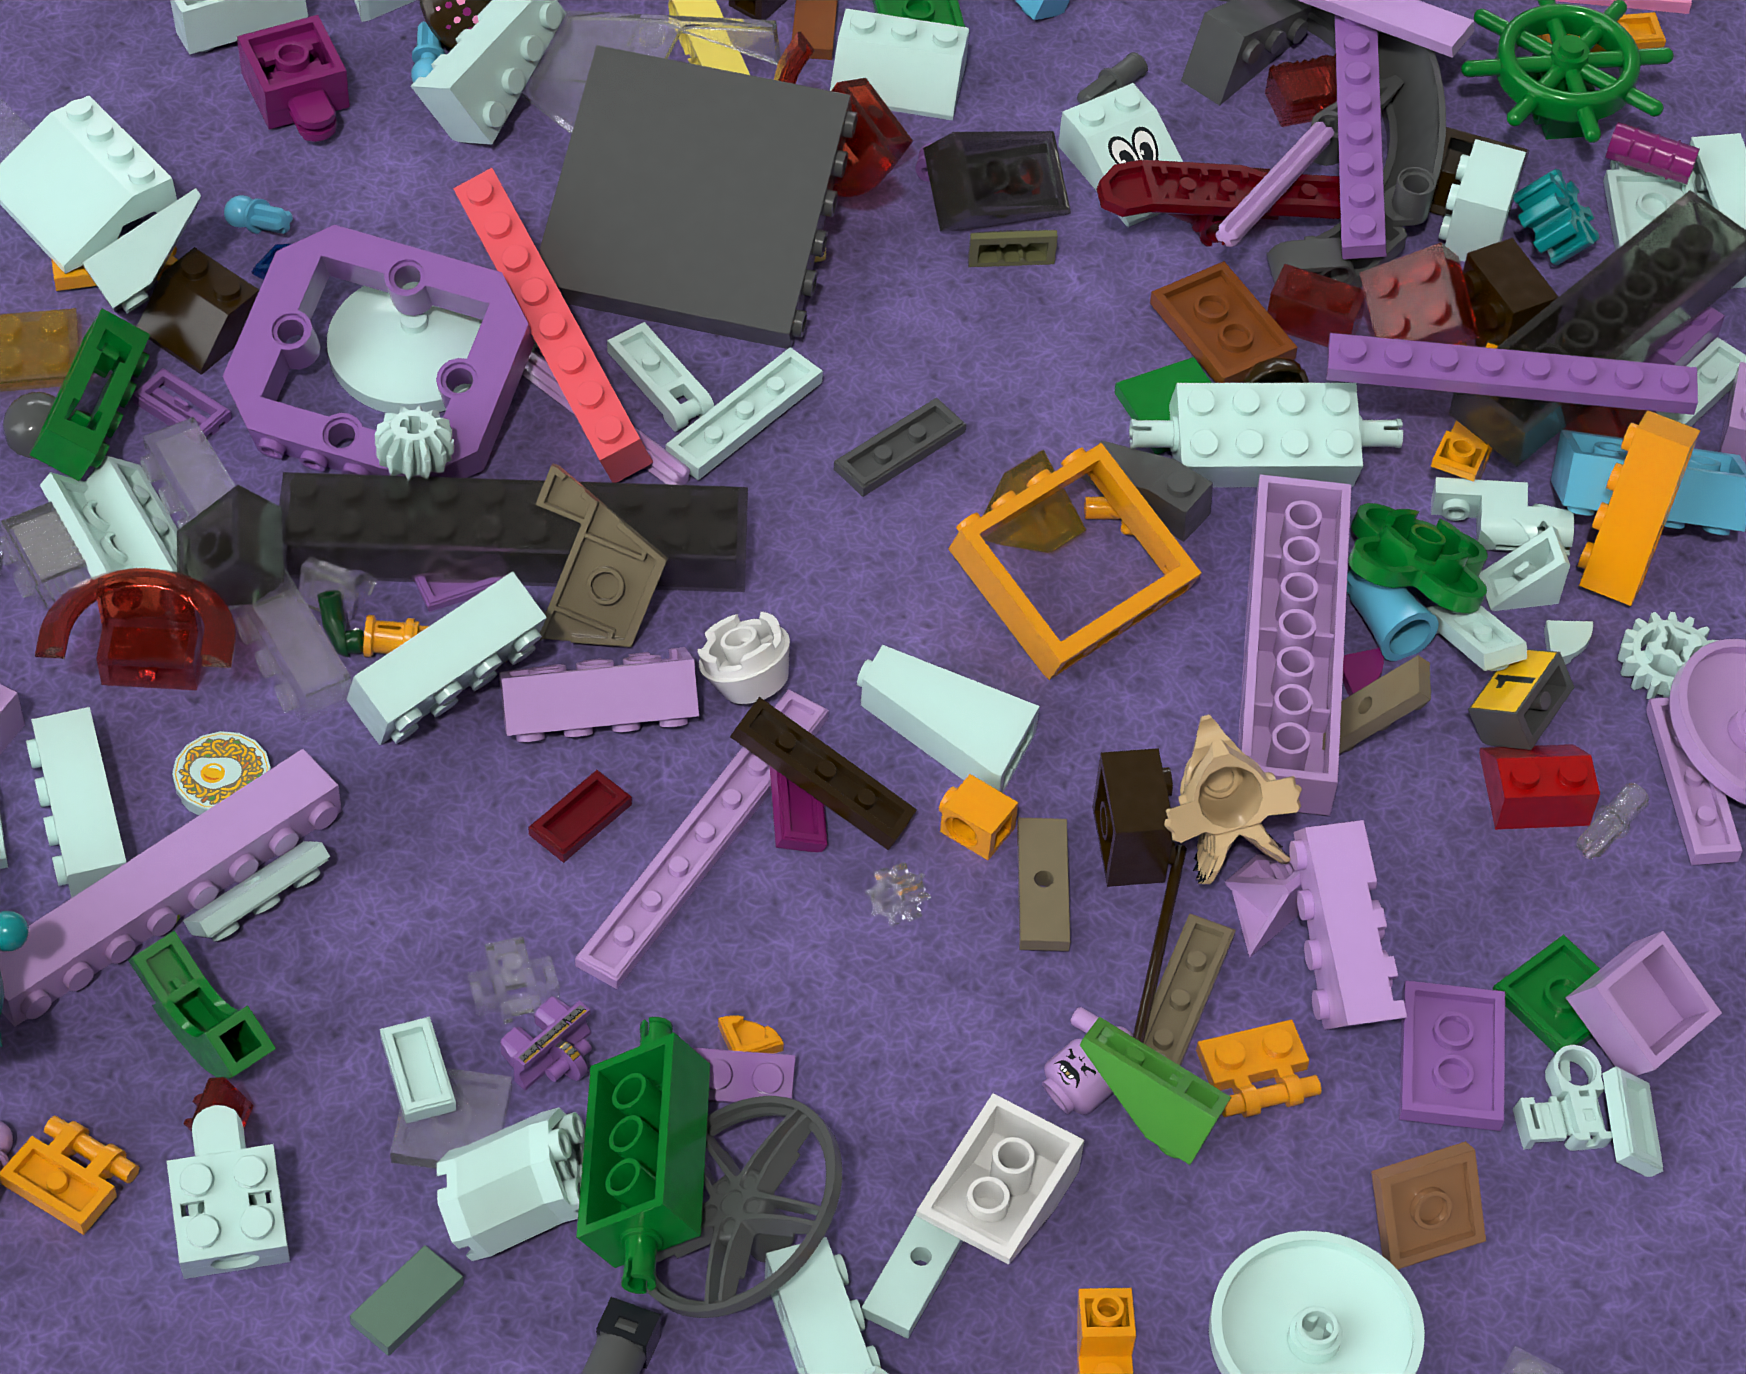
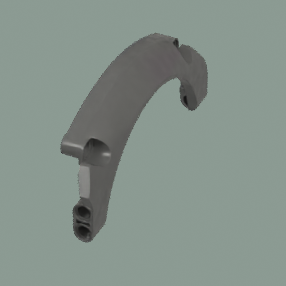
M1312 6L1307 18L1309 23L1307 31L1319 37L1336 50L1335 14ZM1378 30L1380 80L1396 75L1404 81V84L1393 99L1381 111L1387 135V157L1383 169L1387 257L1343 259L1341 222L1316 237L1305 236L1304 240L1281 242L1275 245L1269 252H1266L1275 288L1280 294L1284 296L1336 293L1369 284L1404 249L1407 234L1402 226L1421 224L1427 219L1441 169L1446 137L1444 88L1438 61L1433 50Z

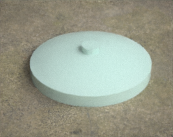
M419 282L407 283L402 289H413ZM363 286L342 303L329 325L327 350L332 372L348 394L375 410L398 414L401 406L408 410H415L421 405L425 412L431 410H438V412L446 411L436 382L437 372L449 360L456 358L467 359L482 320L433 305L423 314L416 316L405 315L395 308L389 293ZM459 385L454 389L453 392H465L471 387V385Z
M1288 1232L1267 1238L1251 1246L1229 1266L1221 1278L1214 1295L1209 1317L1210 1345L1221 1374H1416L1424 1349L1425 1331L1421 1309L1414 1292L1402 1274L1387 1259L1370 1247L1351 1238L1329 1232Z

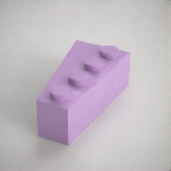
M1364 820L1306 827L1294 832L1295 841L1290 842L1289 853L1292 867L1295 871L1299 870L1302 890L1297 892V907L1301 920H1307L1310 940L1305 941L1304 953L1308 969L1315 971L1317 990L1312 992V1007L1316 1019L1322 1020L1324 1030L1407 1018L1404 1000L1394 1001L1392 996V981L1398 977L1394 956L1389 957L1386 950H1382L1380 942L1384 938L1385 929L1387 928L1384 909L1378 900H1371L1369 890L1376 889L1377 878Z

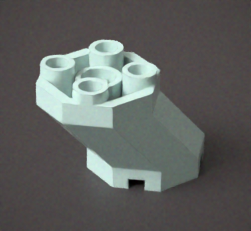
M555 1108L538 1113L469 1145L449 1150L437 1162V1176L447 1174V1187L437 1190L438 1206L452 1243L458 1249L469 1246L471 1249L466 1256L471 1261L493 1256L555 1226L578 1219L585 1128L581 1117L576 1112L565 1114L560 1108Z

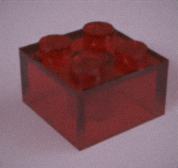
M1440 242L1360 272L1375 337L1459 345L1480 337L1462 274L1459 256Z

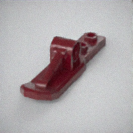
M1136 160L1113 165L1101 178L1096 190L1101 208L1121 217L1143 213L1168 214L1190 223L1193 231L1199 233L1202 244L1210 247L1212 243L1218 242L1225 245L1223 241H1218L1216 238L1219 225L1268 172L1234 164ZM1301 174L1264 215L1341 219L1340 176Z

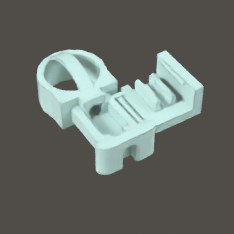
M1577 1045L1562 1047L1556 1052L1545 1070L1546 1082L1552 1094L1548 1102L1535 1103L1534 1097L1520 1098L1514 1106L1513 1113L1523 1150L1531 1149L1537 1142L1565 1141L1566 1136L1570 1137L1564 1145L1571 1151L1604 1148L1613 1139L1612 1132L1605 1129L1598 1102V1097L1605 1090L1601 1077V1065L1597 1057L1590 1050ZM1570 1061L1580 1065L1586 1072L1588 1077L1587 1085L1580 1086L1569 1082L1571 1081Z

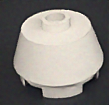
M760 612L759 619L740 621L738 614H735L717 622L705 632L707 642L702 649H698L700 656L699 669L710 683L730 702L749 704L756 702L759 697L766 699L779 691L786 683L789 675L790 639L788 633L780 627L778 620L773 615Z

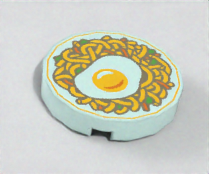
M220 731L202 735L187 744L175 760L172 776L176 793L181 798L182 804L189 811L201 815L269 771L271 767L266 751L255 740L240 733Z

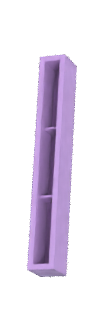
M301 749L29 925L27 941L21 948L4 952L0 950V972L4 985L2 1013L14 1027L26 1019L40 1017L49 1009L53 1001L69 991L81 990L89 984L94 974L111 963L118 964L125 961L132 955L135 948L152 936L166 934L176 924L177 915L180 914L181 918L193 909L203 908L212 902L220 891L235 881L238 883L244 881L256 872L258 866L273 856H282L293 849L299 839L314 829L322 830L328 827L336 819L337 815L342 812L339 785L304 749Z

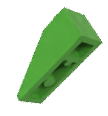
M1099 1017L1082 1039L1080 1047L1145 1138L1158 1145L1164 1154L1172 1158L1181 1159L1191 1165L1231 1097Z

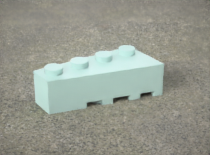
M492 0L479 13V22L472 29H464L456 38L458 44L448 54H440L431 64L433 70L426 77H419L411 85V88L452 140L464 143L493 144L567 13L557 0Z

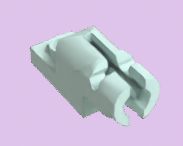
M1436 477L1431 498V515H1442L1446 519L1454 521L1476 518L1477 541L1486 550L1512 552L1553 526L1558 529L1566 555L1569 557L1574 537V513L1567 509L1543 504L1528 506L1527 482L1477 479L1473 482L1468 479Z

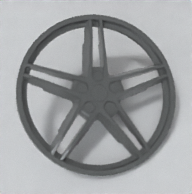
M759 1096L729 1104L707 1116L706 1148L725 1175L716 1182L709 1167L705 1164L704 1184L710 1199L702 1204L701 1236L659 1251L656 1256V1263L673 1255L678 1259L711 1244L706 1275L705 1301L690 1300L676 1295L666 1288L655 1272L656 1287L652 1291L647 1289V1292L662 1306L677 1314L693 1318H713L736 1313L773 1294L789 1281L814 1253L836 1211L842 1186L843 1168L842 1157L835 1135L825 1121L805 1104L787 1097ZM763 1116L785 1117L752 1155L742 1171L729 1153L724 1151L714 1138V1135L722 1130L748 1119ZM811 1131L821 1145L826 1165V1183L821 1206L774 1195L778 1186L801 1154L797 1151ZM781 1210L803 1215L804 1213L816 1215V1219L814 1221L786 1216ZM795 1233L807 1234L796 1251L777 1271L753 1288L736 1295L739 1279L745 1278L750 1254L756 1260L765 1262L766 1253L790 1247Z

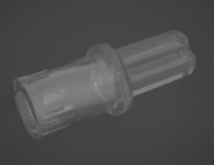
M1627 783L1608 805H1602L1596 810L1595 820L1577 839L1576 846L1583 852V857L1590 860L1594 857H1601L1616 839L1624 838L1629 833L1632 821L1649 805L1647 803L1649 796L1642 787L1634 783Z

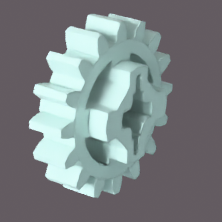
M1653 612L1648 623L1638 618L1635 620L1633 629L1625 631L1618 654V661L1623 662L1620 673L1622 676H1634L1631 684L1633 690L1642 687L1648 689L1646 699L1655 698L1657 694L1663 695V698L1670 697L1674 677L1682 665L1700 648L1719 640L1707 641L1710 629L1707 626L1698 630L1693 628L1694 618L1688 617L1683 623L1677 621L1675 612H1670L1667 620H1662L1656 612ZM1647 644L1646 649L1641 651V648Z

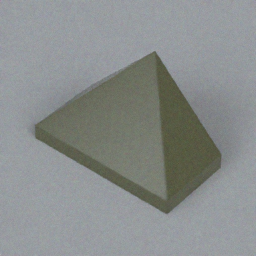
M998 230L970 233L968 267L1055 264L1058 239L1057 230Z

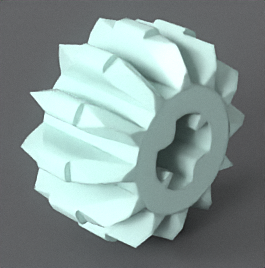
M421 405L415 410H408L401 406L398 414L385 413L384 421L377 424V431L375 432L376 456L379 459V465L388 467L391 476L403 473L408 481L416 475H420L428 480L430 472H444L445 464L452 461V454L454 453L452 428L448 419L440 418L438 410L425 412Z

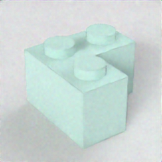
M1475 139L1470 156L1462 154L1455 177L1456 180L1461 181V184L1452 183L1445 209L1452 210L1453 213L1452 215L1445 213L1438 238L1446 240L1443 256L1465 262L1468 252L1502 241L1526 152Z

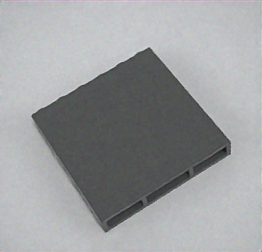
M596 45L539 249V254L565 302L569 305L784 349L792 348L795 336L802 337L805 331L807 311L802 309L805 297H813L816 288L818 272L812 269L816 256L823 257L828 231L823 230L826 216L833 217L835 213L838 191H833L836 177L843 178L845 174L848 152L843 151L846 137L853 139L857 127L858 113L852 112L851 95Z

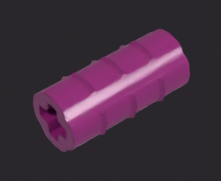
M1618 122L1605 158L1622 163L1625 167L1631 166L1643 170L1645 174L1649 172L1664 177L1665 180L1670 179L1687 185L1700 148L1682 143L1681 140L1675 141L1663 137L1660 133L1654 134L1642 130L1640 127L1636 128Z

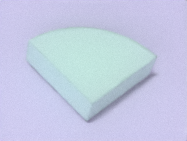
M1547 620L1544 628L1546 650L1561 652L1565 665L1570 663L1574 657L1582 653L1588 646L1593 631V621Z

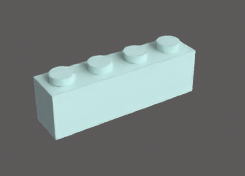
M1740 133L1691 137L1689 145L1700 148L1691 174L1695 198L1730 289L1746 287V147Z
M90 707L31 719L35 739L26 740L32 769L39 767L43 769L44 777L35 779L40 806L46 807L51 805L53 816L43 818L49 846L60 845L62 855L52 857L58 886L68 884L71 898L127 863Z
M827 1237L821 1240L814 1253L801 1269L782 1287L771 1294L798 1374H864L866 1369L876 1365L881 1368L880 1360L873 1345L865 1346L860 1332L865 1330V1322L860 1304L857 1299L849 1301L844 1287L849 1284L845 1262L841 1254L833 1255ZM800 1244L766 1253L765 1279L777 1271L791 1257Z

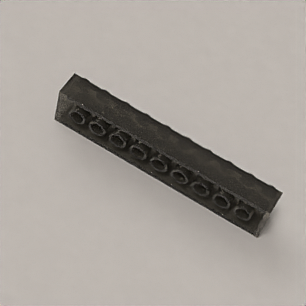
M283 472L274 548L278 578L415 582L417 576H425L427 582L475 583L487 578H503L513 571L523 586L556 587L581 524L535 505L544 485V480L428 477L427 480L423 477L413 476L408 481L406 476ZM579 482L668 558L655 590L745 592L748 487Z

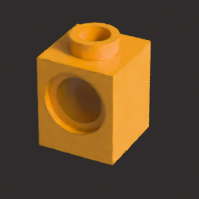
M969 774L958 788L952 786L943 796L939 805V812L942 813L940 832L989 860L1015 829L1018 802Z

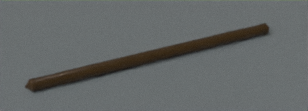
M1182 844L1175 847V864H1172L1134 1027L1133 1037L1144 1043L1187 852V848Z

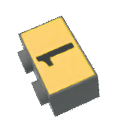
M1527 649V659L1512 663L1507 668L1493 673L1468 708L1482 743L1490 746L1531 750L1575 688L1561 652Z

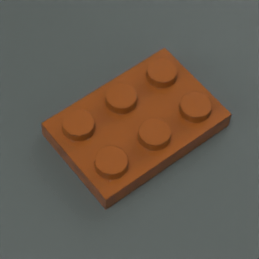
M1225 261L1151 292L1150 304L1215 383H1241L1256 363L1273 357L1289 358L1292 360L1296 358L1298 347Z

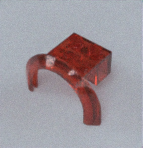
M801 31L797 32L782 54L776 68L774 80L796 84L801 70L814 53V48ZM867 78L837 82L831 90L851 95L852 112L858 113L855 135L853 139L846 137L843 151L848 152L845 174L843 178L836 177L833 191H838L839 197L859 196L876 188L887 174L892 171L913 142L912 138Z
M127 568L91 577L64 593L47 612L40 628L35 657L65 659L69 636L74 623L85 609L97 601L102 624L96 657L101 685L197 691L201 665L202 667H232L236 631L228 606L214 590L204 583L185 574L165 569ZM201 618H202L203 623H204V626H205V627H204V635H203V629H202Z

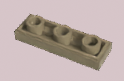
M1417 655L1341 701L1339 754L1350 751L1357 743L1378 731L1387 729L1396 720L1413 710L1423 708L1431 700L1430 662ZM1326 732L1323 733L1322 750H1325Z
M1018 817L1019 950L1069 951L1070 914L1067 819Z

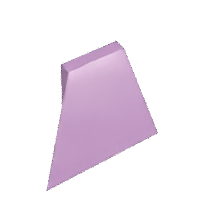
M1257 854L1225 881L1227 887L1233 893L1249 958L1299 915L1297 892L1302 890L1299 870L1295 871L1293 869L1291 861L1287 864H1281L1267 855Z

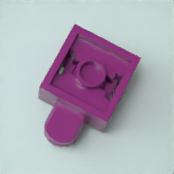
M314 15L237 36L241 74L268 129L294 123L299 134L306 141L316 142L330 138L336 132V111L348 108L350 104L346 68L319 16Z

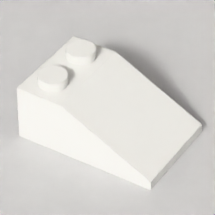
M993 1093L917 1209L916 1216L991 1256L1010 1264L1054 1212L1078 1174L1084 1140Z

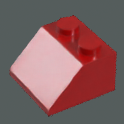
M1574 744L1534 746L1531 750L1508 747L1480 748L1479 754L1495 830L1590 826L1600 797V791L1592 756Z

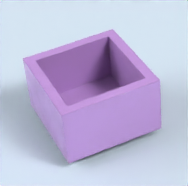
M1664 931L1631 943L1566 997L1613 1065L1634 1076L1656 1070L1722 1014Z

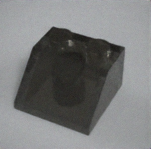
M236 485L177 530V605L184 609L251 605L284 582L282 507L240 485Z

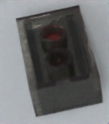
M1054 131L952 132L923 148L940 231H969L1071 214Z

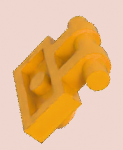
M1292 1019L1197 1042L1196 1052L1209 1084L1220 1091L1229 1088L1233 1090L1234 1094L1229 1095L1231 1099L1222 1112L1223 1117L1241 1113L1245 1118L1259 1115L1262 1108L1285 1103L1286 1107L1303 1104L1304 1098L1321 1094V1083L1317 1075L1299 1078L1294 1074L1308 1069L1309 1058ZM1275 1078L1277 1083L1258 1089L1251 1084Z
M54 1115L48 1120L44 1128V1133L54 1140L47 1145L31 1136L0 1171V1183L84 1235L117 1197L115 1186L107 1182L106 1179L116 1176L129 1184L137 1177L140 1167L126 1158V1152L113 1143L104 1145L89 1136V1129L76 1121L68 1123ZM78 1153L91 1161V1163L84 1168L71 1160L69 1156H74Z

